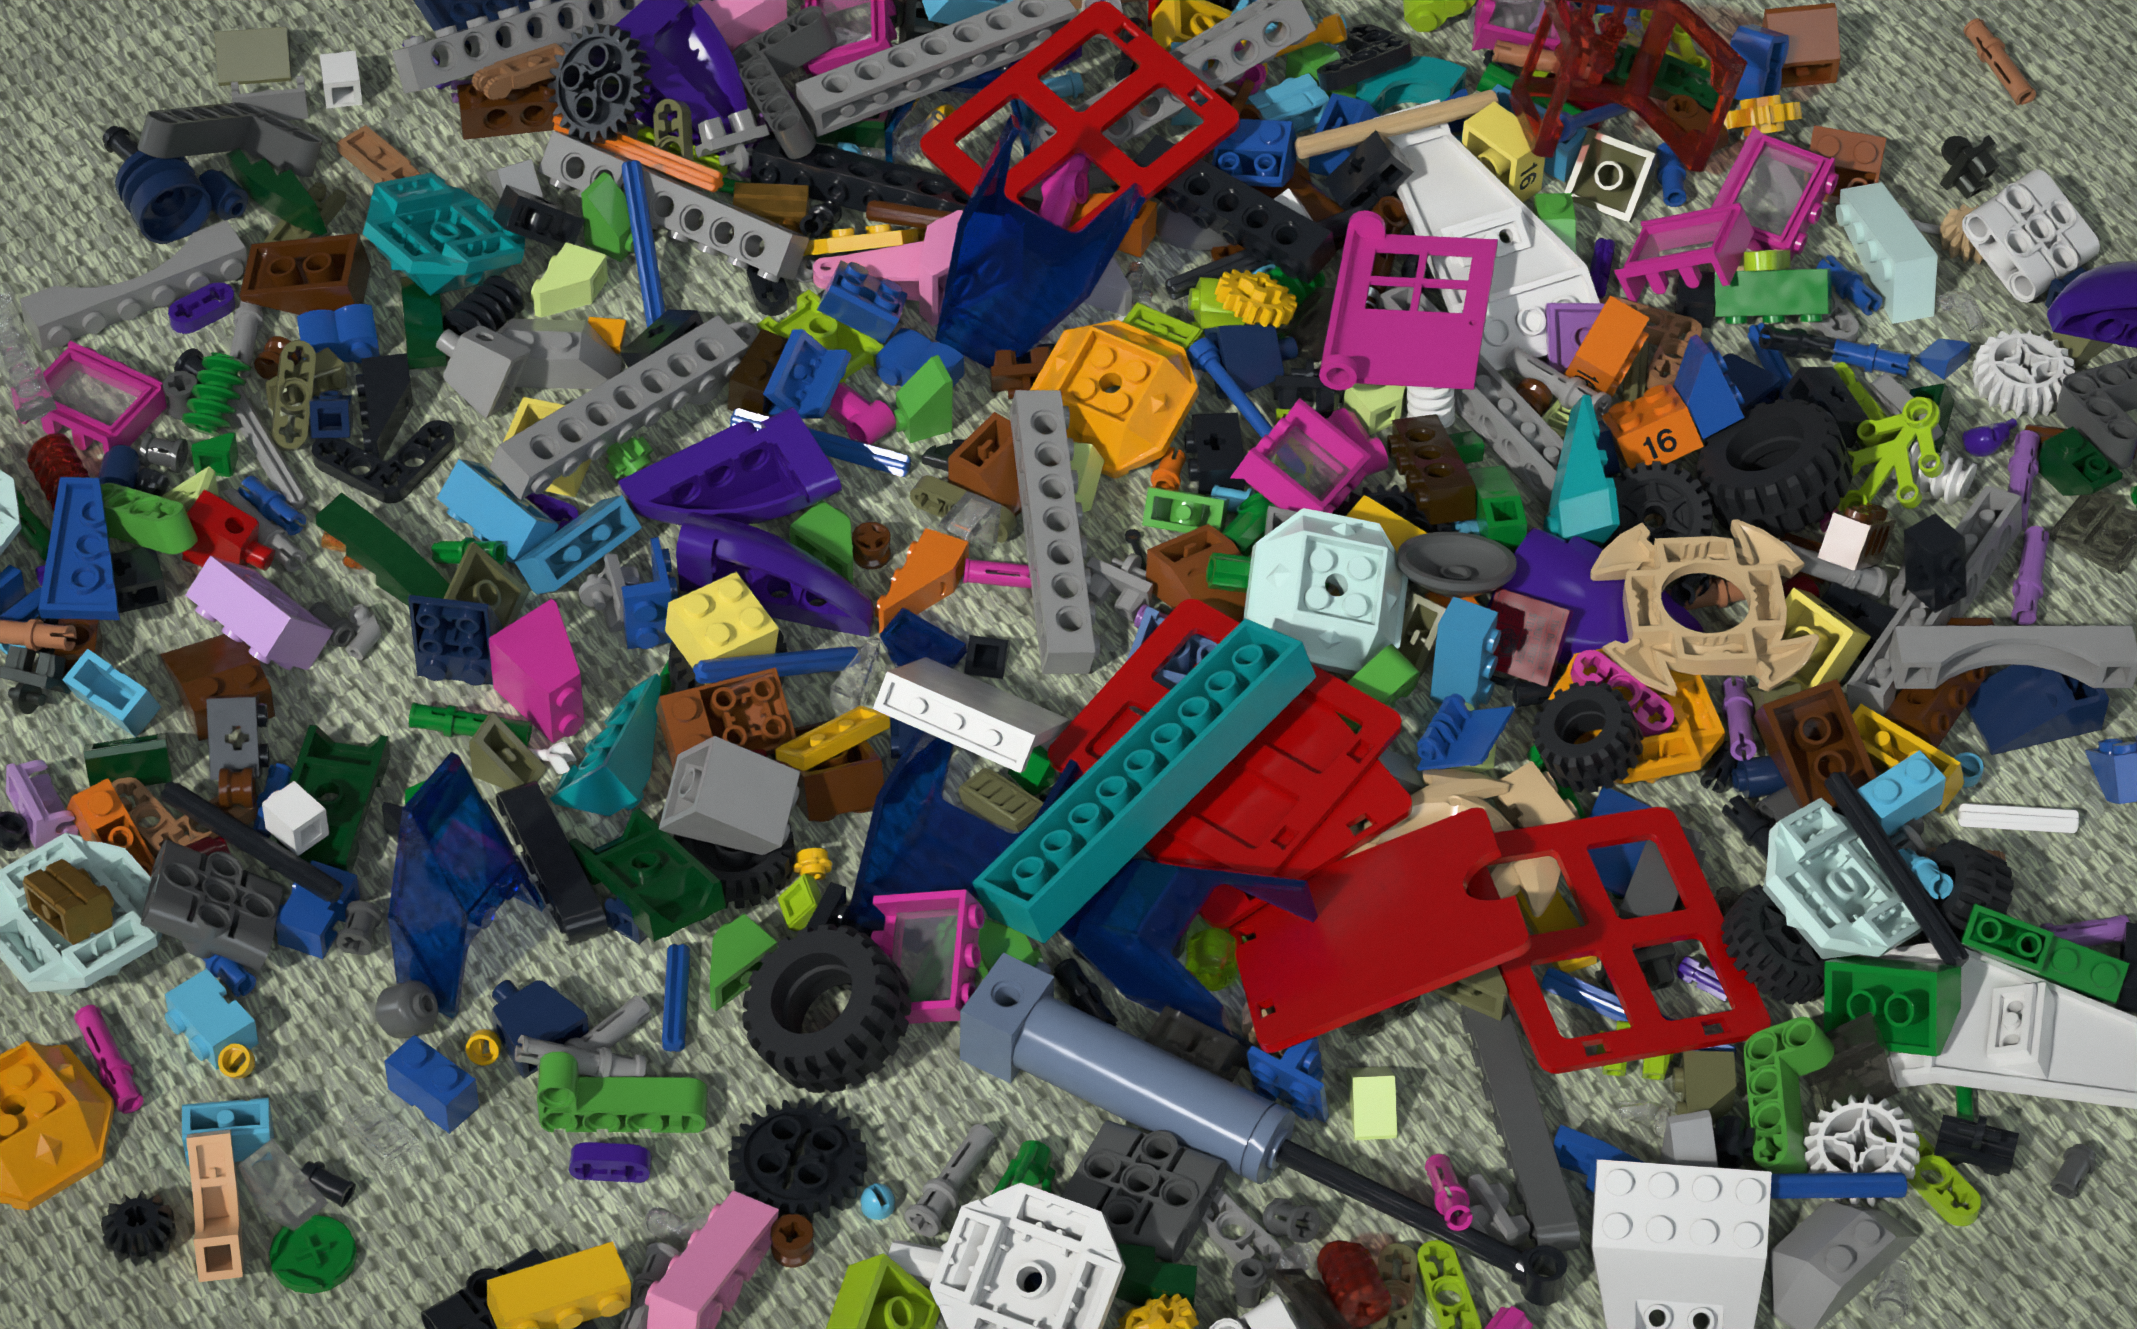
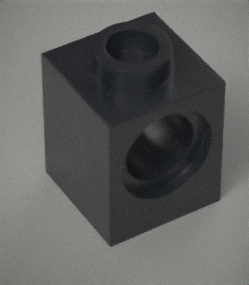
M1700 271L1702 279L1697 288H1689L1679 272L1674 313L1695 319L1701 324L1702 328L1711 329L1715 305V272Z

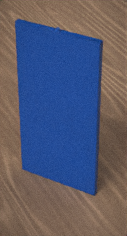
M1602 786L1589 817L1652 807L1611 788L1606 789L1605 786ZM1647 840L1588 850L1605 890L1624 898Z

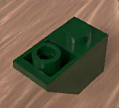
M2073 426L2043 441L2038 472L2063 496L2094 494L2122 479L2123 473Z

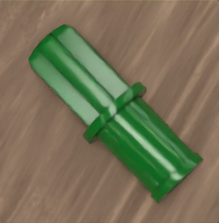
M465 537L462 541H440L434 543L431 547L433 553L432 560L437 564H460L468 544L474 542L496 562L503 565L506 561L507 549L505 544H502V541H476L472 537Z

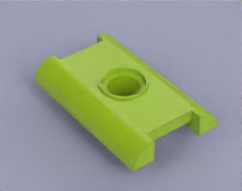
M810 289L797 297L798 310L780 322H776L768 316L756 324L760 331L764 329L788 339L793 329H803L827 350L846 349L852 356L846 367L845 375L839 383L844 382L846 384V378L867 364L874 368L876 366V355L884 347L875 339L818 311L817 307L821 298Z

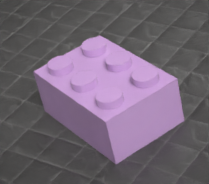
M211 555L185 595L198 605L195 609L198 614L212 622L219 621L224 625L222 632L239 643L244 641L251 646L248 652L256 659L266 664H269L272 660L287 670H291L293 666L308 670L333 633L331 628L254 569Z

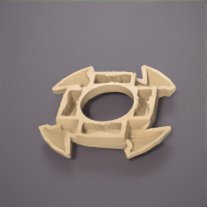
M1738 519L1732 520L1730 526L1734 540L1716 536L1655 538L1654 545L1649 541L1651 532L1643 523H1640L1620 534L1602 550L1590 572L1591 580L1594 581L1625 580L1622 600L1629 641L1624 644L1615 640L1604 645L1602 650L1618 666L1641 683L1674 697L1677 693V686L1669 669L1693 675H1755L1759 679L1758 688L1769 692L1790 680L1808 663L1819 643V636L1817 634L1782 640L1786 626L1787 607L1780 576L1791 579L1804 567L1805 563L1785 543L1765 530ZM1693 573L1712 574L1730 581L1743 593L1748 603L1749 612L1740 624L1729 630L1717 633L1698 632L1680 625L1669 616L1662 604L1661 594L1670 582L1681 576Z
M1457 769L1422 770L1423 783L1427 786L1410 795L1412 798L1411 814L1403 821L1341 859L1470 808H1483L1487 812L1494 833L1514 830V827L1497 809L1483 801L1486 798L1506 794L1509 792V784L1481 773ZM1368 820L1360 829L1356 824L1349 829L1355 836L1372 824ZM1551 856L1487 866L1500 898L1503 899L1516 895L1521 890L1534 917L1542 916L1554 898L1562 873L1558 862Z

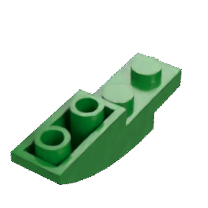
M1977 904L1973 905L1961 939L1962 945L1991 959L2068 990L2074 989L2112 1004L2117 1002L2130 964L2054 936L2053 932Z

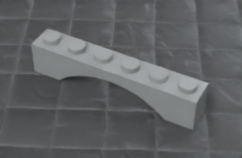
M225 220L192 233L185 245L172 258L156 269L137 278L99 287L72 288L52 286L21 298L20 303L24 324L42 351L53 347H62L73 339L89 333H98L103 328L123 320H132L139 314L151 309L168 306L173 301L185 297L208 284L227 280L232 281L239 278L242 274H245L248 261L246 247L229 222Z
M1895 626L1888 652L1895 689H1935L1948 679L1965 671L2005 664L2028 665L2053 670L2075 678L2092 688H2133L2137 675V644L2132 626Z

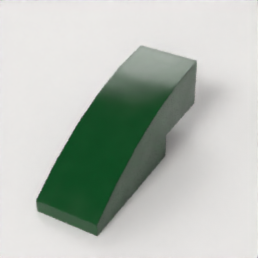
M1117 1244L1126 1268L1115 1294L1116 1298L1142 1307L1145 1306L1147 1299H1159L1163 1294H1167L1170 1299L1175 1294H1179L1182 1299L1187 1298L1194 1309L1198 1266L1155 1262L1156 1247Z

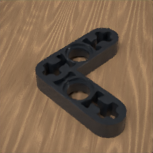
M1359 24L1347 28L1346 49L1353 54L1322 65L1317 69L1320 89L1325 91L1342 89L1410 62L1413 59L1410 40L1373 24Z
M442 420L430 421L423 425L387 462L341 438H319L312 445V459L315 467L320 471L381 502L397 503L406 498L455 447V434L452 425ZM431 437L436 438V439L431 443ZM412 458H419L424 461L422 465L417 467L405 465V462ZM358 466H365L370 469L369 472L363 475H355L350 472Z

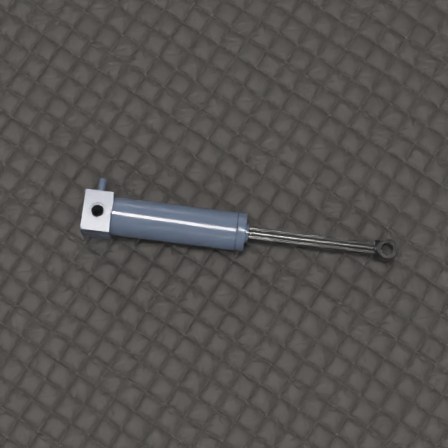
M1003 952L960 1011V1060L1010 1084L1019 1071L1023 1070L1149 1132L1167 1131L1174 1135L1178 1145L1224 1160L1228 1170L1260 1185L1267 1181L1279 1164H1282L1512 1274L1511 1282L1520 1286L1522 1295L1532 1304L1549 1306L1556 1303L1562 1296L1568 1266L1567 1259L1563 1253L1555 1247L1548 1245L1535 1248L1527 1247L1522 1252L1470 1226L1461 1231L1451 1230L1446 1225L1447 1222L1444 1220V1216L1438 1211L1292 1142L1295 1112L1054 998V976L1050 975L1051 969L1044 962H1038L1033 967Z

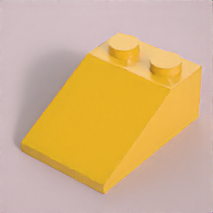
M1163 0L1152 14L1153 40L1170 52L1171 42H1187L1228 18L1233 11L1206 0ZM1242 40V41H1241V43H1242V45H1243L1244 47H1245V45H1246V43H1247V40ZM1213 59L1208 60V66L1215 63ZM1264 63V64H1262V65L1265 67L1266 76H1267V74H1268V67H1267V63Z

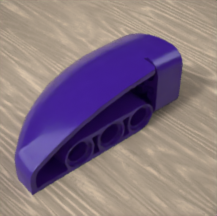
M643 0L615 25L622 30L630 31V38L640 40L637 49L647 52V55L641 62L651 65V69L644 73V78L652 80V84L644 86V91L650 95V99H641L640 104L646 111L645 113L636 112L634 114L635 117L644 125L654 129L653 114L656 105L664 99L681 100L689 106L691 111L694 146L702 144L698 124L712 118L721 117L726 135L732 134L733 131L728 116L738 111L746 110L747 100L734 57L718 28L698 3L690 8V3L687 0ZM677 111L668 114V121L677 118ZM668 132V135L679 137V132ZM726 150L714 154L721 156L726 154Z
M2121 261L2102 265L2080 274L2059 293L2047 310V317L2052 331L2137 348V261Z
M793 407L761 421L762 429L758 431L754 424L749 421L737 423L617 481L621 494L635 514L676 525H682L686 517L692 512L729 519L748 525L766 522L790 515L842 491V486L830 461Z
M696 512L690 513L684 520L679 532L676 548L680 591L690 593L737 572L744 583L750 585L748 588L772 618L870 637L874 623V606L871 599L821 560L778 535L745 523ZM775 591H784L788 593L787 596L782 598H775L771 596V594ZM814 599H822L827 602L822 606L809 604Z
M1533 527L1514 553L1517 560L1514 577L1500 588L1574 611L1558 663L1569 664L1575 653L1601 649L1604 645L1615 640L1624 644L1627 643L1629 640L1622 600L1625 580H1591V569L1603 549L1578 536L1572 537L1568 542L1565 539ZM1494 590L1486 607L1488 609H1491L1496 590ZM1663 590L1661 600L1669 616L1690 630L1705 633L1701 624L1684 607L1673 601L1672 596Z

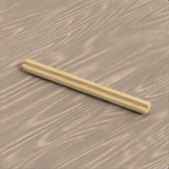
M1487 90L1299 137L1294 142V149L1297 157L1304 159L1360 145L1375 130L1388 138L1471 117L1495 101L1499 104L1495 91Z

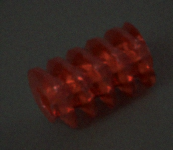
M53 433L46 435L35 442L28 451V467L33 472L34 478L39 483V487L44 492L53 511L55 510L60 477L91 478L88 475L87 469L83 466L81 458L77 456V451L71 445L70 439L65 434Z
M1342 1240L1328 1242L1319 1252L1317 1269L1344 1326L1362 1328L1381 1320L1388 1313L1392 1305V1297L1368 1248L1361 1243Z

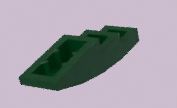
M1594 35L1588 38L1582 57L1603 60V66L1600 67L1602 69L1600 80L1663 101H1668L1674 95H1687L1693 98L1704 110L1714 114L1720 112L1731 82L1727 78L1666 53L1659 57L1630 44L1623 48Z
M240 148L226 154L239 184L263 208L295 227L321 236L328 233L316 203L291 169L277 175L265 158L251 165Z
M408 276L400 277L409 370L447 366L446 354L436 348V343L443 333L440 293L430 296Z
M342 492L316 515V526L345 544L346 555L375 574L376 585L408 607L409 595L444 598L450 584L439 572L394 531Z

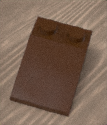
M359 233L251 244L239 297L242 302L297 315L313 310L335 311L347 305L363 304L371 264Z
M225 634L160 654L198 741L208 739L206 699L210 696L259 694L260 703L267 704L268 719L275 717L271 686L258 659L248 652L250 648L244 641L239 643Z
M1838 679L1763 704L1754 715L1768 753L1800 809L1819 798L1830 804L1832 810L1839 808L1824 786V781L1833 772H1845L1856 790L1877 777Z
M830 720L794 728L796 737ZM866 740L806 771L796 769L800 771L797 783L800 791L796 803L808 821L826 822L834 819L839 814L848 812L865 813L873 810L875 806L887 804L882 760Z

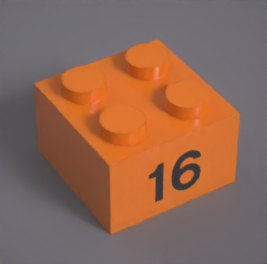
M1610 295L1564 375L1570 378L1580 377L1586 381V386L1598 393L1605 392L1613 397L1649 336L1643 329L1650 318Z
M1671 384L1667 386H1654L1648 389L1643 397L1632 402H1619L1613 405L1608 413L1601 415L1604 423L1611 430L1615 450L1626 468L1633 469L1636 467V464L1645 462V465H1651L1652 461H1661V465H1665L1704 447L1687 406Z

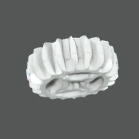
M2014 328L2010 335L2000 331L1996 338L1988 337L1985 345H1981L1977 351L1972 367L1974 388H1978L1979 398H1988L1989 407L2000 404L2002 415L2011 409L2015 410L2017 419L2022 412H2028V415L2033 419L2038 410L2045 416H2048L2052 409L2056 410L2063 379L2065 376L2075 373L2074 359L2068 355V349L2059 348L2058 340L2048 341L2045 333L2037 336L2033 335L2030 329L2027 333H2020L2016 328Z
M1869 1094L1865 1097L1863 1103H1857L1856 1098L1852 1095L1848 1098V1105L1845 1106L1834 1100L1832 1113L1820 1109L1818 1114L1819 1122H1810L1808 1129L1811 1136L1805 1137L1803 1142L1807 1151L1804 1157L1808 1168H1810L1809 1173H1848L1834 1166L1828 1159L1830 1158L1837 1159L1840 1164L1848 1165L1851 1168V1173H1903L1907 1179H1914L1915 1168L1913 1165H1918L1920 1162V1154L1917 1151L1920 1146L1919 1137L1916 1133H1913L1915 1131L1913 1122L1910 1119H1904V1112L1900 1106L1890 1110V1103L1886 1098L1877 1105H1874L1873 1097ZM1872 1128L1884 1132L1895 1143L1886 1142V1138L1875 1136L1872 1133ZM1865 1147V1152H1860L1858 1161L1856 1153L1859 1155L1858 1150ZM1834 1198V1200L1837 1201V1202H1839V1203L1844 1199V1198ZM1849 1198L1850 1204L1857 1206L1860 1199L1864 1198ZM1866 1198L1867 1203L1873 1208L1876 1201L1875 1198ZM1884 1198V1199L1887 1200L1888 1202H1890V1199H1891V1198Z

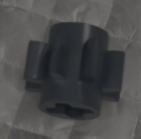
M1727 1115L1717 1119L1715 1128L1713 1127L1718 1166L1726 1169H1735L1743 1165L1745 1157L1754 1158L1755 1129L1748 1128L1746 1121L1737 1116Z

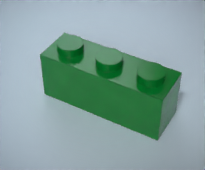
M1831 268L1736 271L1730 285L1722 286L1715 272V317H1725V324L1748 323V316H1762L1763 323L1785 322V315H1800V322L1823 321V314L1832 313Z

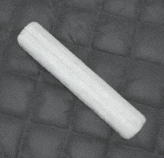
M1962 803L1959 805L1957 814L1958 824L1961 827L2075 833L2079 826V814L2075 809Z

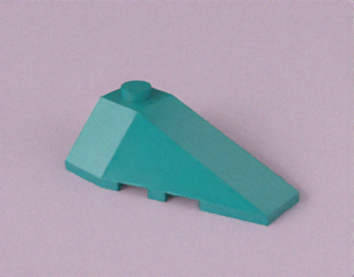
M1582 395L1570 411L1549 508L1544 519L1543 531L1565 539L1568 542L1572 537L1578 536L1600 548L1620 525L1614 480L1613 478H1605L1604 465L1608 461L1606 451L1598 450L1597 448L1600 429L1590 395Z
M657 673L629 689L604 721L607 727L595 739L589 740L583 748L589 755L584 758L579 767L575 764L570 765V770L562 775L550 797V800L555 805L610 817L623 808L629 811L644 798L642 791L651 776L657 724L656 706L660 696L662 680Z

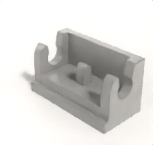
M304 75L296 76L297 89L276 91L269 89L265 90V92L240 94L238 81L231 82L232 103L241 102L253 105L285 121L309 119Z

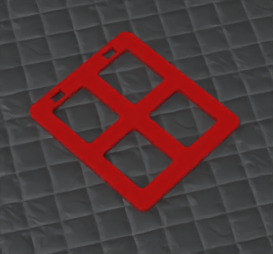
M1098 1L1091 4L923 135L920 140V147L923 155L989 214L1012 217L1023 228V244L1047 266L1061 268L1069 264L1234 133L1240 126L1238 111L1116 7L1109 2ZM1123 29L1135 37L1127 44L1117 36ZM1102 34L1140 67L1085 111L1076 112L1039 79L1094 35ZM1166 88L1204 122L1149 166L1140 167L1102 133L1157 89ZM1197 91L1209 100L1201 107L1190 98ZM1013 99H1020L1057 132L1001 177L994 178L956 144ZM1081 153L1115 181L1120 188L1067 231L1057 234L1019 201V198L1073 155Z
M1186 599L1180 602L1049 746L1047 753L1050 765L1057 771L1077 781L1098 761V759L1087 753L1088 750L1126 708L1135 706L1148 713L1170 691L1168 688L1155 682L1153 678L1191 636L1200 634L1219 644L1240 623L1198 599ZM1312 663L1316 678L1301 692L1362 726V729L1322 773L1310 771L1255 738L1230 761L1298 800L1257 848H1248L1184 810V807L1160 830L1254 886L1266 885L1276 877L1402 730L1401 716L1397 711ZM1362 744L1370 750L1358 763L1350 756ZM1285 831H1288L1295 836L1282 850L1274 843Z
M1652 807L1494 833L1502 857L1482 867L1471 878L1466 893L1472 898L1479 900L1501 899L1487 866L1551 856L1558 862L1586 925L1530 935L1532 945L1525 954L1497 965L1528 1041L1542 1069L1552 1074H1561L1747 1041L1754 1033L1770 1027V1016L1754 982L1750 984L1744 978L1748 974L1745 970L1738 972L1733 965L1737 958H1729L1726 953L1729 945L1723 944L1721 937L1725 933L1721 930L1724 917L1676 815L1671 810L1665 807ZM1645 840L1653 841L1659 849L1686 909L1631 919H1621L1616 915L1588 850ZM1697 939L1702 943L1732 1010L1673 1021L1666 1020L1658 1008L1632 949ZM1596 956L1604 965L1631 1028L1575 1038H1564L1558 1031L1531 966ZM1720 1023L1724 1030L1721 1033L1705 1035L1703 1026ZM1603 1044L1606 1053L1586 1055L1584 1047Z

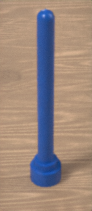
M1619 100L1575 115L1567 112L1551 114L1544 122V133L1552 142L1560 143L1567 141L1574 136L1576 129L1625 114L1628 111V104L1623 100Z
M1204 337L1194 342L1186 352L1187 358L1193 367L1197 370H1202V372H1208L1261 438L1266 434L1269 435L1273 427L1220 364L1219 349L1212 340ZM1285 444L1277 452L1276 457L1286 469H1290L1292 472L1303 477L1305 474L1304 465Z

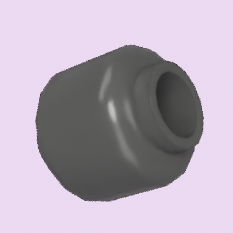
M408 980L391 985L381 991L377 998L376 1020L387 1035L396 1039L423 1034L430 1030L437 1021V999L427 984L419 980Z

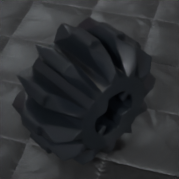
M142 1190L137 1198L130 1199L123 1193L122 1204L109 1203L108 1215L102 1217L101 1222L102 1233L104 1234L103 1241L105 1248L108 1249V1252H114V1256L119 1263L130 1256L131 1262L136 1267L143 1256H147V1259L154 1263L156 1250L169 1254L170 1241L175 1240L177 1233L176 1225L173 1223L175 1218L170 1205H164L159 1194L147 1200V1195Z

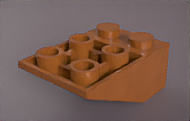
M1208 523L1147 549L1146 581L1153 584L1152 593L1164 603L1175 609L1180 602L1186 599H1198L1239 623L1243 621L1247 593L1210 589L1206 582L1209 556L1213 552L1242 556L1233 541Z
M776 667L659 696L656 706V712L673 771L678 754L713 736L748 750L764 749L767 756L775 753V749L797 738Z

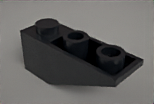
M407 353L361 358L363 374L356 375L358 397H366V401L359 402L361 424H369L370 429L362 430L364 449L366 452H373L374 456L382 460L413 406Z

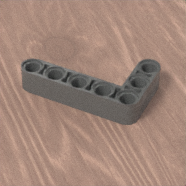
M809 6L741 44L732 52L743 84L786 156L791 159L801 158L810 153L816 145V140L780 78L826 52L836 43V34L819 6Z
M234 102L147 112L137 148L149 156L164 159L228 152L240 148L260 159L265 158L267 162L285 171L291 169L295 175L311 177L313 176L323 140L258 107Z
M2137 356L2065 376L2056 407L2058 418L2068 428L2073 426L2118 470L2131 466L2137 447V425L2125 413L2137 409Z

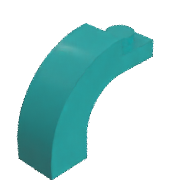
M1413 56V59L1404 65L1358 82L1355 99L1367 101L1379 115L1389 107L1401 103L1424 104L1438 99L1442 102L1457 91L1465 88L1467 68L1439 58Z

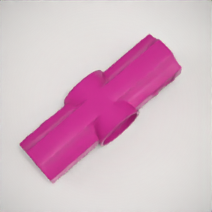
M1081 153L1073 155L1042 180L1043 202L1037 217L1057 234H1062L1068 230L1076 205L1085 203L1088 198L1089 181L1087 175L1092 161Z

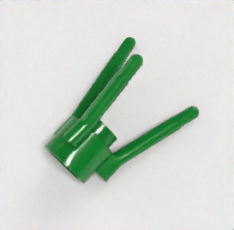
M1027 1140L1023 1142L1016 1158L1010 1160L1005 1174L991 1195L1006 1189L1011 1181L1013 1186L1019 1183L1033 1186L1040 1181L1042 1182V1190L1051 1193L1052 1181L1056 1174V1171L1049 1166L1053 1158L1051 1149L1039 1141Z

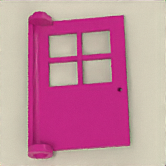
M1358 211L1349 218L1319 372L1321 382L1334 390H1347L1353 387L1355 383L1474 390L1498 239L1386 234L1385 222L1380 215L1371 211ZM1376 253L1420 255L1416 278L1372 276ZM1428 255L1472 257L1469 279L1424 278ZM1370 285L1414 287L1410 311L1366 309ZM1422 288L1466 290L1463 313L1418 311Z

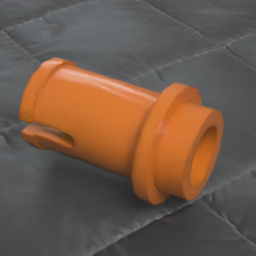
M1175 447L1168 448L1166 454L1161 457L1158 469L1154 470L1151 475L1152 486L1179 489L1181 485L1180 473L1186 462V456L1182 450H1178L1174 460L1172 455Z

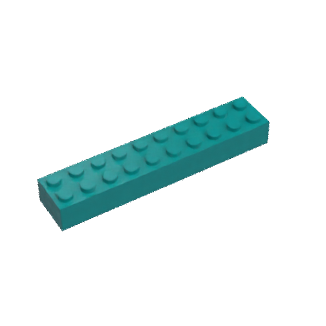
M1245 618L972 882L981 902L984 904L983 907L988 917L1045 944L1316 678L1303 642Z

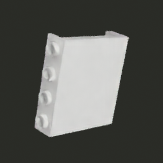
M927 657L887 671L873 707L876 711L1019 773L1025 771L1033 748L1041 745L1048 752L1049 746L1065 730L1070 722V719Z

